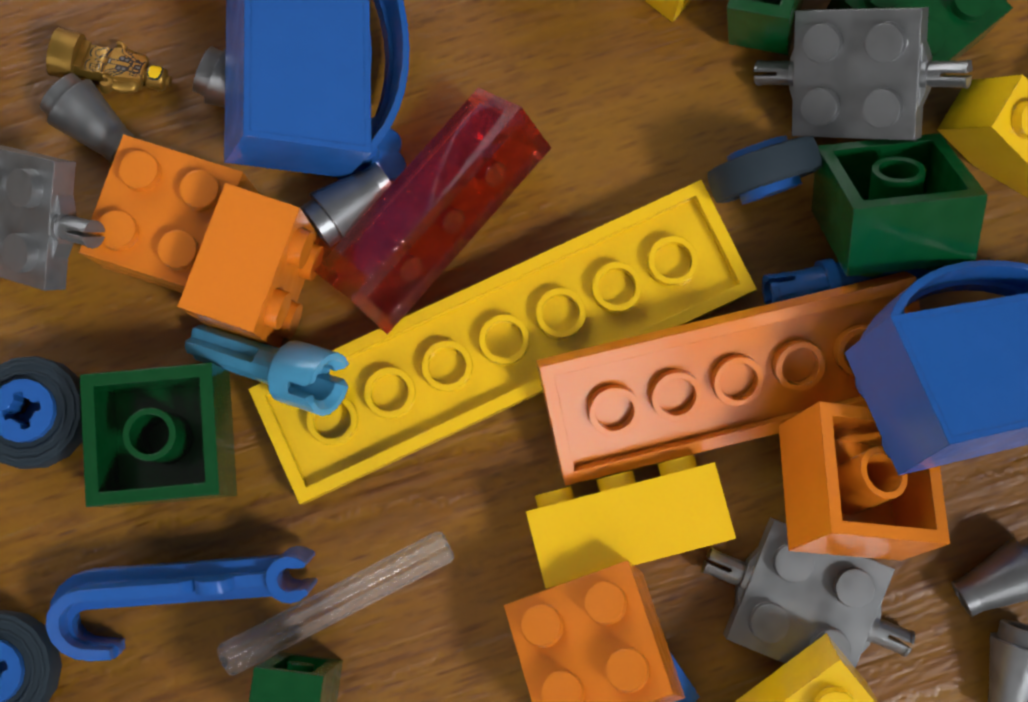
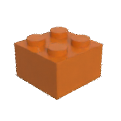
M123 134L91 220L101 222L105 232H88L104 236V241L100 246L93 249L81 245L78 253L105 269L183 293L224 184L228 183L258 193V191L242 171Z
M225 183L177 307L207 326L280 348L283 338L291 339L298 328L303 306L297 303L305 280L313 281L321 266L324 254V247L318 245L321 238L300 207Z
M819 401L779 425L789 551L903 561L950 544L940 466L898 475L892 460L883 449L882 437L869 407Z
M624 561L504 605L532 702H675L685 698L643 572L630 561Z

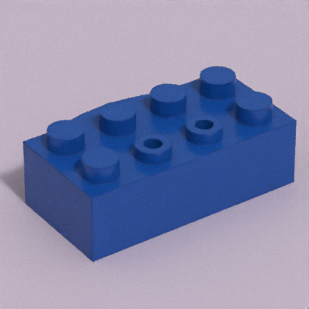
M226 0L224 163L341 178L348 177L378 147L390 130L400 109L408 77L410 49L404 1L373 0L383 35L385 70L381 99L375 117L371 118L372 46L370 0Z
M978 260L951 264L929 272L889 302L873 318L860 340L845 352L855 376L856 388L869 407L882 437L883 449L892 460L898 475L1028 445V264L999 260ZM962 290L983 291L1005 296L905 313V308L910 304L943 292Z

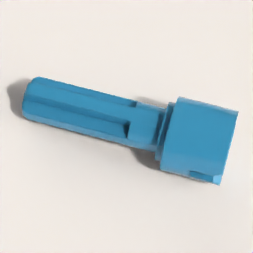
M203 324L192 328L191 337L185 341L186 352L192 354L195 360L203 363H213L227 371L268 384L269 392L274 400L319 416L329 415L335 411L345 398L349 387L345 379L329 374L330 369L337 371L348 366L349 363L344 355L299 340L289 341L281 348Z

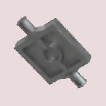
M929 7L807 9L795 11L794 50L790 61L757 60L754 72H777V74L755 75L754 82L757 86L789 85L793 99L792 136L917 140L922 136L923 105L931 87H964L968 89L971 84L972 75H946V73H968L973 71L971 60L932 61L933 56L927 42Z
M0 145L1 278L44 291L66 289L68 257L73 244L77 243L93 249L100 246L104 241V236L88 233L105 232L101 222L79 218L76 215L73 195L76 162Z
M771 517L759 546L750 554L745 562L717 551L713 547L707 552L706 557L709 560L726 566L728 569L704 560L701 573L709 574L735 585V605L723 633L727 640L782 663H787L827 633L855 668L861 654L870 646L871 642L899 653L903 657H906L912 650L905 643L888 636L892 635L914 645L915 632L881 619V603L895 569L870 558L789 551L786 524Z

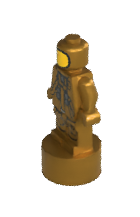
M58 27L54 30L48 44L46 55L48 75L62 78L67 74L74 73L79 78L98 81L100 91L105 94H109L112 91L121 94H134L142 90L144 83L149 89L164 91L166 86L170 87L172 76H169L166 68L156 65L149 66V59L146 55L135 53L130 48L127 49L126 44L122 41H117V47L114 49L92 45L91 41H88L82 33Z

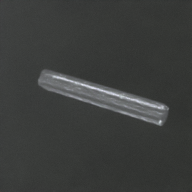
M434 532L221 643L217 647V653L223 668L230 676H235L451 563L454 559V552L446 536L442 532Z

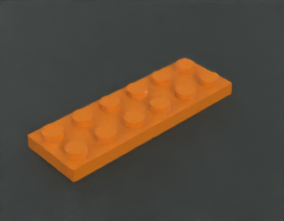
M904 271L536 360L560 473L565 486L778 434L780 424L819 401L868 407L865 399L856 388L855 376L845 352L860 340L873 318L889 302L917 281L916 276ZM919 300L907 306L905 313L920 311Z

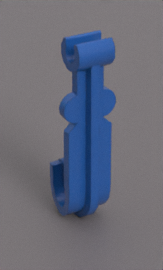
M295 546L287 549L280 555L102 567L81 571L72 575L56 590L46 615V631L51 643L61 653L75 660H112L125 649V638L95 636L88 632L81 623V611L258 597H273L282 603L290 604L299 602L309 594L318 580L317 578L295 579L290 575L288 568H304L315 556V551L308 547Z

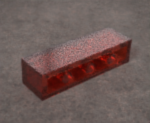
M478 87L314 272L351 307L388 335L550 151L551 146L522 107Z

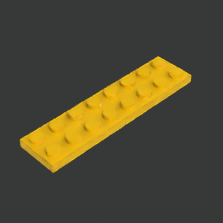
M699 180L331 350L344 355L349 364L346 368L337 371L330 369L329 374L345 379L349 387L339 407L329 415L319 416L276 401L269 392L268 384L260 383L248 390L298 503L304 505L542 393L536 363L538 359L688 324L753 294L757 288L702 180Z

